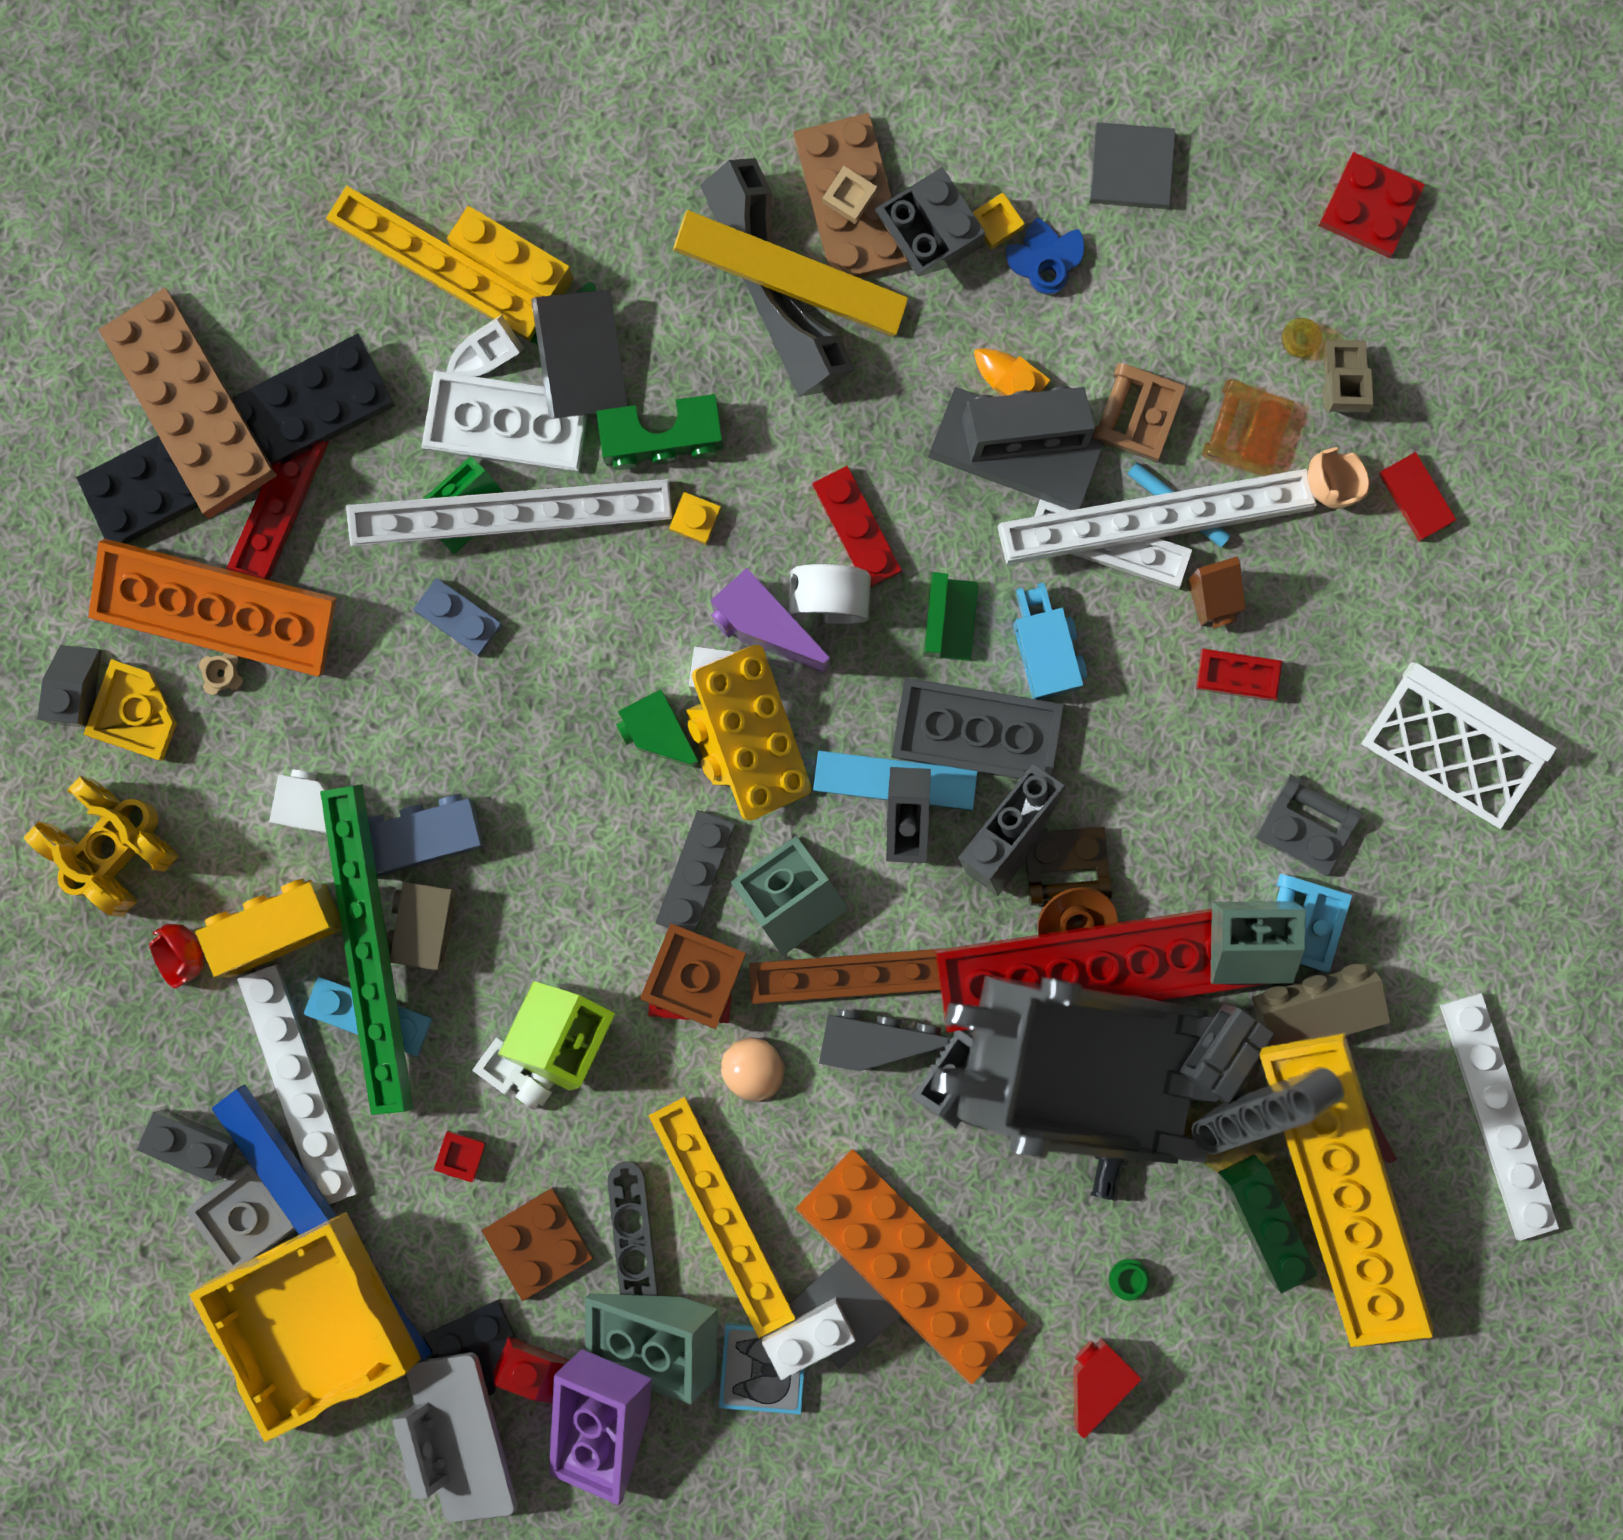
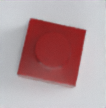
M450 1130L446 1131L434 1171L471 1183L475 1182L487 1142Z

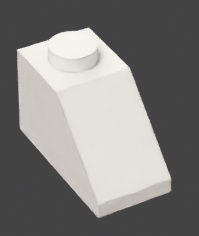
M292 769L291 777L278 775L269 822L326 833L320 791L329 790L326 784L315 781V773Z

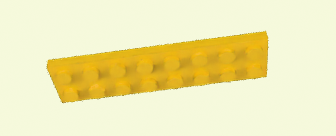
M1345 1033L1262 1048L1260 1058L1269 1086L1323 1067L1332 1071L1343 1086L1344 1096L1341 1101L1311 1122L1283 1132L1350 1346L1357 1347L1431 1338L1434 1330Z

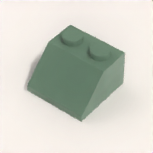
M797 836L731 881L738 894L782 956L848 910V907L830 880Z

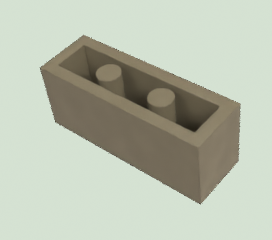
M1369 963L1363 965L1351 964L1344 967L1342 971L1325 976H1310L1301 983L1287 987H1272L1263 994L1252 997L1257 1022L1274 1033V1037L1269 1043L1271 1046L1344 1033L1346 1036L1390 1023L1382 979Z

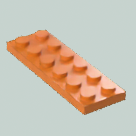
M103 539L98 543L88 618L320 677L324 673L337 598L125 543Z
M853 1149L794 1208L968 1384H973L1027 1325Z

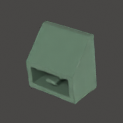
M1294 901L1212 902V984L1294 982L1305 950V908Z

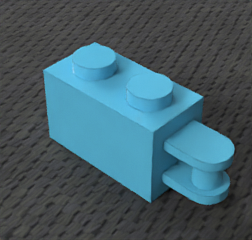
M1044 582L1038 583L1037 588L1026 591L1023 588L1016 589L1022 618L1016 619L1013 627L1032 699L1041 700L1080 690L1083 686L1082 679L1087 678V670L1082 655L1076 656L1072 641L1077 640V633L1072 617L1065 618L1063 608L1052 610ZM1041 603L1043 613L1030 615L1028 607Z

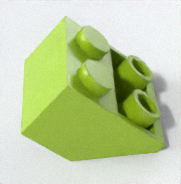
M533 981L497 1055L569 1091L580 1088L615 1013L578 994Z

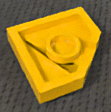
M111 659L83 735L163 762L177 724L152 673Z

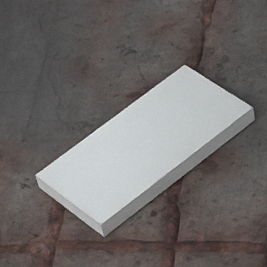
M434 371L421 448L424 451L464 457L471 456L478 459L579 473L589 415L549 420L545 387Z

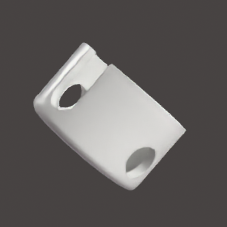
M809 564L796 566L790 572L788 613L795 620L806 621L807 613H823V623L857 624L867 622L869 620L871 575L864 569L845 565Z

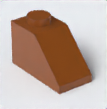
M1238 556L1200 567L1187 580L1201 626L1212 623L1213 628L1218 629L1237 622L1235 616L1246 609Z

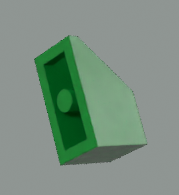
M661 689L618 711L623 721L617 723L616 726L626 745L634 742L639 751L692 768L699 765Z

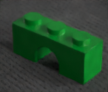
M716 395L676 399L677 420L670 430L660 434L650 433L640 425L636 405L596 411L602 456L606 466L613 465L615 470H625L636 467L637 461L652 459L653 464H667L676 461L677 455L692 453V458L695 459L715 456V450L723 449Z

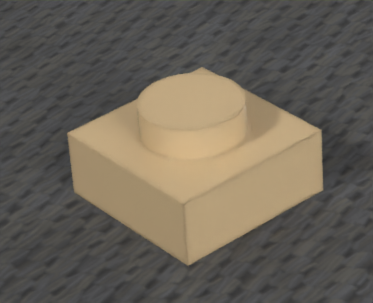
M843 166L823 196L822 203L856 224L877 193V186Z

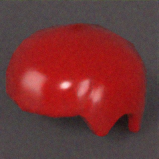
M166 924L153 931V935H159L149 943V948L154 962L166 983L173 989H176L196 978L201 972L204 963V952L197 935L181 924Z

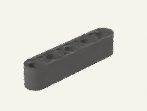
M1324 1067L1317 1068L1233 1099L1230 1104L1222 1103L1192 1125V1135L1203 1151L1209 1154H1217L1311 1122L1343 1099V1086L1332 1071Z

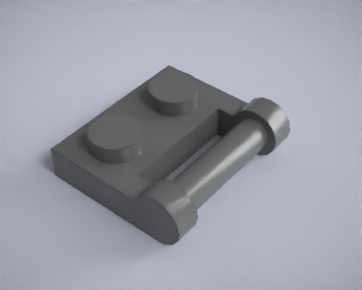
M1289 774L1255 838L1317 872L1328 876L1351 832L1356 827L1362 812L1351 806L1347 809L1300 784L1301 779ZM1291 798L1339 822L1340 824L1335 833L1287 808Z

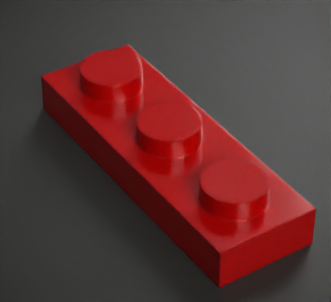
M848 466L813 482L812 487L853 567L864 569L871 575L870 588L900 574L902 570Z

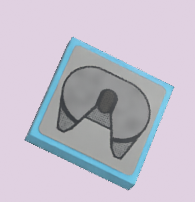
M726 1323L719 1408L801 1415L804 1369L780 1380L762 1344L763 1337L758 1338L753 1326Z

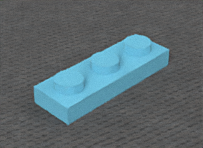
M318 976L303 1015L358 1035L351 987ZM397 1005L405 1053L417 1057L420 1055L433 1018Z

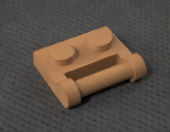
M1118 363L1113 377L1116 379L1099 426H1095L1092 437L1104 441L1103 445L1112 446L1157 463L1186 386L1136 367ZM1135 384L1141 386L1142 389L1126 433L1122 434L1114 431L1130 385Z

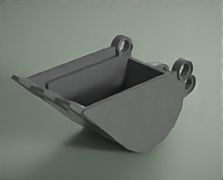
M985 976L979 1006L957 1003L948 1004L945 1025L974 1029L967 1068L936 1067L931 1089L961 1096L957 1117L975 1126L1010 1136L1008 1150L1037 1158H1047L1048 1152L1173 1164H1178V1160L1206 1161L1207 1153L1198 1146L1193 1138L1184 1136L1190 1100L1217 1102L1218 1099L1189 1080L1179 1070L1214 1019L1213 1016L1208 1015V1010L1135 995L1125 996L1083 989L1081 985L1050 978H1043L1041 985L996 976Z

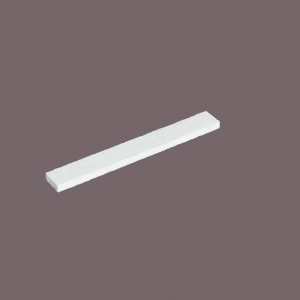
M1307 469L1002 522L998 525V532L1006 565L1307 512L1314 510L1317 504L1307 481L1308 471Z
M669 479L346 505L350 546L672 519Z

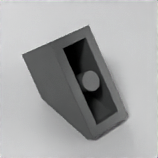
M59 646L42 679L37 720L53 725L86 728L95 704L101 649Z

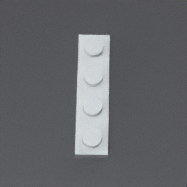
M1040 499L1034 517L1070 510ZM1156 538L1072 553V555L1178 590L1181 586L1192 549Z

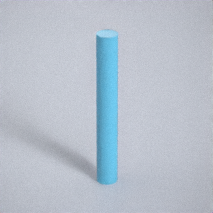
M1138 462L1127 474L1154 496L1175 492ZM1221 527L1200 531L1220 548L1231 536Z

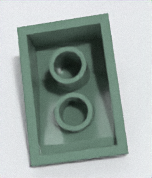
M590 1293L585 1297V1351L652 1378L651 1391L692 1404L716 1380L718 1309L683 1297Z

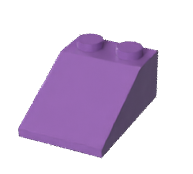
M748 568L742 571L710 600L714 611L711 614L714 619L713 622L728 639L734 634L743 643L760 645L764 651L822 673L830 668V657Z
M583 1349L569 1360L554 1375L549 1475L619 1506L625 1496L650 1412L652 1378Z

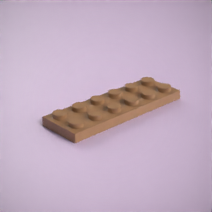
M165 287L98 329L201 512L208 519L277 476L174 297Z

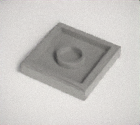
M250 1163L185 1209V1212L227 1271L268 1251L296 1230Z

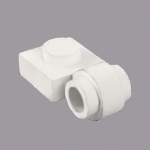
M496 1037L472 1071L503 1094H507L514 1084L517 1085L519 1091L515 1097L533 1110L539 1104L543 1106L553 1093L550 1089L554 1083L533 1072L531 1075L523 1074L525 1068L498 1056L497 1054L504 1041Z

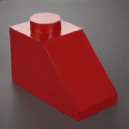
M509 1336L492 1375L496 1387L533 1401L553 1403L554 1375L570 1359Z
M1102 1338L1096 1344L1092 1340L1089 1341L1075 1356L1078 1363L1073 1367L1074 1427L1083 1439L1142 1380Z

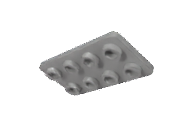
M466 1353L418 1361L406 1373L414 1405L392 1419L395 1428V1438L400 1446L405 1465V1475L410 1484L413 1499L428 1498L438 1491L444 1516L450 1522L511 1515L517 1510V1501L479 1358L474 1353Z

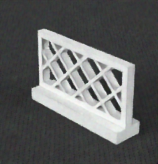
M1411 662L1403 674V679L1361 745L1501 829L1543 763L1549 761L1557 748L1418 663ZM1409 688L1422 697L1425 713L1403 718L1399 701ZM1429 701L1442 709L1431 711ZM1395 709L1397 719L1387 721ZM1450 713L1455 716L1460 734L1437 739L1432 716ZM1426 718L1431 740L1409 745L1404 723ZM1464 722L1476 730L1466 732ZM1398 724L1403 747L1385 750L1374 743L1382 728ZM1484 734L1491 738L1494 755L1472 760L1467 737ZM1461 739L1466 761L1444 766L1439 744ZM1498 743L1511 751L1500 753ZM1433 745L1438 768L1425 771L1416 769L1410 750ZM1405 752L1407 762L1394 754ZM1519 755L1531 763L1522 778L1506 780L1502 758ZM1496 760L1500 783L1478 787L1473 765ZM1467 767L1472 789L1454 792L1449 789L1445 771ZM1439 773L1441 783L1428 775ZM1517 784L1510 795L1508 786ZM1502 788L1505 804L1497 817L1483 809L1480 793ZM1474 794L1476 805L1463 796Z

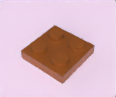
M670 923L640 1000L717 1030L747 954Z
M553 1187L481 1230L522 1301L594 1258Z

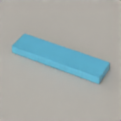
M818 751L814 792L888 801L890 767L931 769L929 806L973 810L977 780L976 771Z

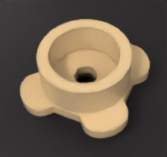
M224 653L223 656H206L201 659L199 668L202 670V677L205 681L203 688L206 693L217 695L220 690L230 688L235 691L241 688L243 678L238 675V656ZM219 670H224L225 674L223 677L218 676Z

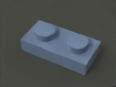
M438 578L433 581L413 609L417 614L478 657L482 655L502 627L499 621Z

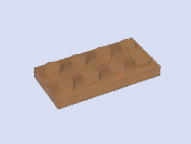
M869 112L793 131L794 142L827 265L858 278L908 266L909 262L875 212V208L890 200L892 196ZM843 166L877 186V193L856 224L822 203L823 196Z

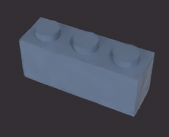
M456 794L439 799L438 807L424 810L423 804L403 808L399 810L400 817L385 820L384 815L369 817L368 822L377 876L485 848L474 801L469 798L463 800L462 794Z

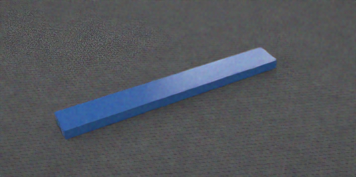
M245 1084L211 1108L299 1235L337 1216ZM384 1284L421 1356L419 1361H423L432 1354V1351Z

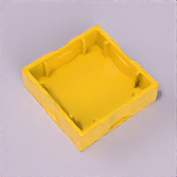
M347 1212L207 1281L189 1294L216 1348L230 1365L236 1380L237 1389L264 1442L314 1419L333 1404L357 1398L406 1374L421 1359Z

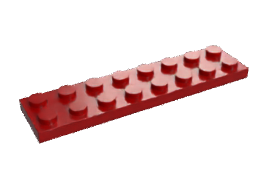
M1212 908L935 950L944 1021L949 1003L979 1006L985 976L1003 977L1041 985L1043 978H1050L1078 984L1083 989L1125 996L1135 995L1155 1000L1173 999L1268 983H1211ZM945 1025L947 1033L970 1029L955 1025Z

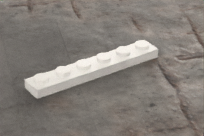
M275 964L237 978L303 1168L328 1204L358 1194L355 1180L279 965Z
M1476 993L1441 1004L1440 1008L1515 1238L1521 1241L1559 1229L1482 993Z

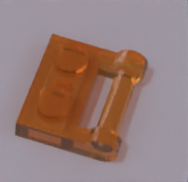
M1227 379L1222 389V393L1225 396L1210 442L1204 444L1201 456L1261 477L1271 475L1294 401L1248 387L1245 383L1237 380ZM1241 400L1250 403L1234 452L1225 448V444L1239 401Z

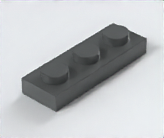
M697 810L656 919V924L669 928L670 923L694 933L696 932L735 823Z

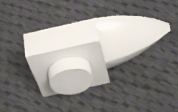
M500 315L470 334L458 345L448 363L447 373L474 377L480 376L516 356L524 347L503 315Z

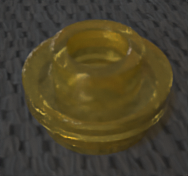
M1297 318L1285 326L1281 335V341L1288 354L1296 358H1306L1313 355L1320 347L1322 333L1314 321L1307 318ZM1296 333L1305 334L1308 339L1307 344L1300 345L1296 343L1294 335Z

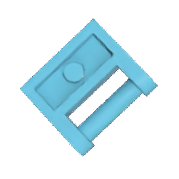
M1280 874L1276 885L1280 887L1276 901H1293L1296 892L1307 895L1303 906L1305 908V950L1300 965L1329 973L1352 895Z

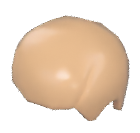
M1338 447L1326 449L1316 454L1310 461L1307 481L1312 495L1315 499L1332 509L1345 508L1361 501L1368 495L1370 485L1367 469L1359 456L1353 452L1347 454L1338 453Z
M747 1037L734 1042L724 1053L721 1062V1074L729 1090L743 1100L760 1102L773 1097L783 1085L784 1061L778 1051L766 1040Z

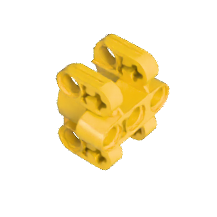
M79 776L68 788L67 792L73 794L89 809L86 812L87 814L98 816L101 819L78 844L57 826L40 821L24 836V840L44 858L55 862L59 868L58 884L64 892L69 895L87 897L107 915L124 917L137 903V899L116 880V874L136 853L146 860L153 870L165 872L179 856L171 846L153 833L158 824V814L153 805L136 799H127L120 803L117 797L98 781ZM139 807L143 813V820L135 828L128 817L133 809ZM111 837L115 843V851L109 858H104L101 853V845L105 839ZM74 881L85 883V885L77 888Z

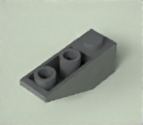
M1032 764L958 857L966 874L999 896L1024 864L1065 791V785Z
M837 1008L836 1016H827L819 1064L862 1071L945 1047L948 1044L949 1037L940 1036L941 1027L917 1023L916 1031L900 1028L901 1020L877 1016L876 1023L860 1021V1012Z

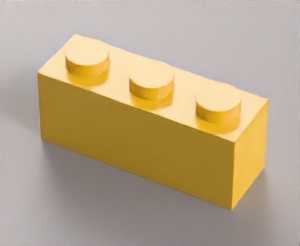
M467 205L447 237L452 248L535 297L565 294L574 280L571 269L567 264Z

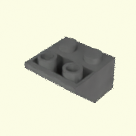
M943 167L875 208V212L918 277L949 268L983 246L986 232Z

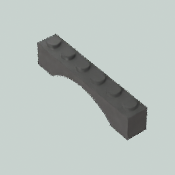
M756 158L728 160L700 184L707 204L713 212L716 221L774 244L771 225L772 192ZM742 278L771 336L773 345L785 366L790 382L799 397L823 393L855 371L839 335L827 329L809 315L797 299Z

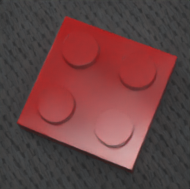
M1353 152L1318 226L1390 258L1397 247L1425 184Z

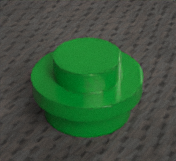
M1123 1259L1115 1263L1111 1268L1108 1282L1112 1292L1117 1297L1126 1301H1133L1141 1298L1147 1292L1150 1276L1146 1267L1139 1261Z

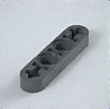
M623 1161L611 1169L607 1182L620 1295H636L635 1285L627 1288L625 1280L639 1281L649 1277L650 1285L642 1284V1295L658 1296L645 1174L643 1169L633 1161ZM627 1168L630 1175H637L638 1182L631 1185V1196L633 1198L640 1195L641 1203L626 1202L620 1206L617 1205L616 1197L625 1198L624 1186L615 1182V1178L622 1175V1169ZM634 1209L641 1214L643 1223L638 1231L627 1232L621 1227L619 1220L623 1211ZM639 1250L646 1256L647 1266L642 1272L632 1273L625 1267L624 1257L629 1251Z

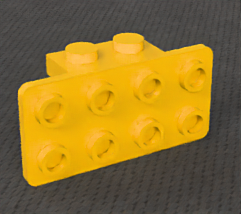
M751 645L696 668L692 673V680L701 704L686 710L689 718L688 730L693 740L698 743L703 757L701 766L706 777L711 780L712 785H730L741 817L748 821H753L809 795L812 786L763 647Z

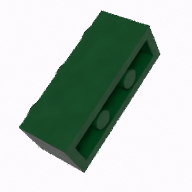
M1253 1154L1219 1171L1218 1174L1259 1262L1268 1280L1282 1294L1318 1276L1268 1167Z

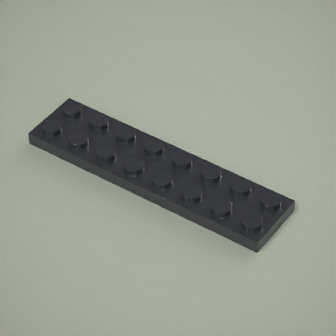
M359 333L232 397L272 467L279 463L283 464L311 450L313 446L323 441L326 442L395 407L365 341ZM159 436L76 477L104 539L127 544L199 507Z

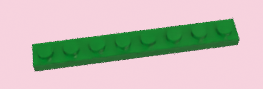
M363 784L320 791L371 1115L405 1112L414 1109Z

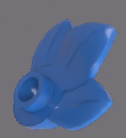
M1035 218L1027 229L1024 245L1011 244L1006 246V258L1010 268L1016 274L1029 278L1032 287L1037 292L1045 295L1056 294L1065 287L1069 271L1079 265L1084 252L1083 236L1079 229L1069 231L1058 238L1052 228L1040 218ZM1044 270H1051L1055 273L1056 278L1048 282L1042 278L1041 273Z

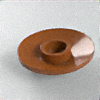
M1087 887L1068 889L1054 896L1042 909L1037 923L1038 935L1117 923V912L1111 900L1104 893L1096 889ZM1074 915H1079L1075 919H1070Z

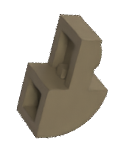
M1326 340L1323 347L1325 384L1322 388V400L1325 410L1327 412H1370L1373 407L1372 369L1367 366L1366 341Z

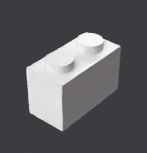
M836 1297L797 1317L792 1322L766 1334L762 1338V1344L780 1380L855 1342L854 1332Z

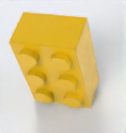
M304 878L298 879L282 886L281 891L283 894L276 897L267 898L266 895H261L242 904L245 910L239 913L229 914L228 911L205 919L206 927L195 931L213 977H235L342 931L340 917L327 885L313 883L312 880L305 882Z

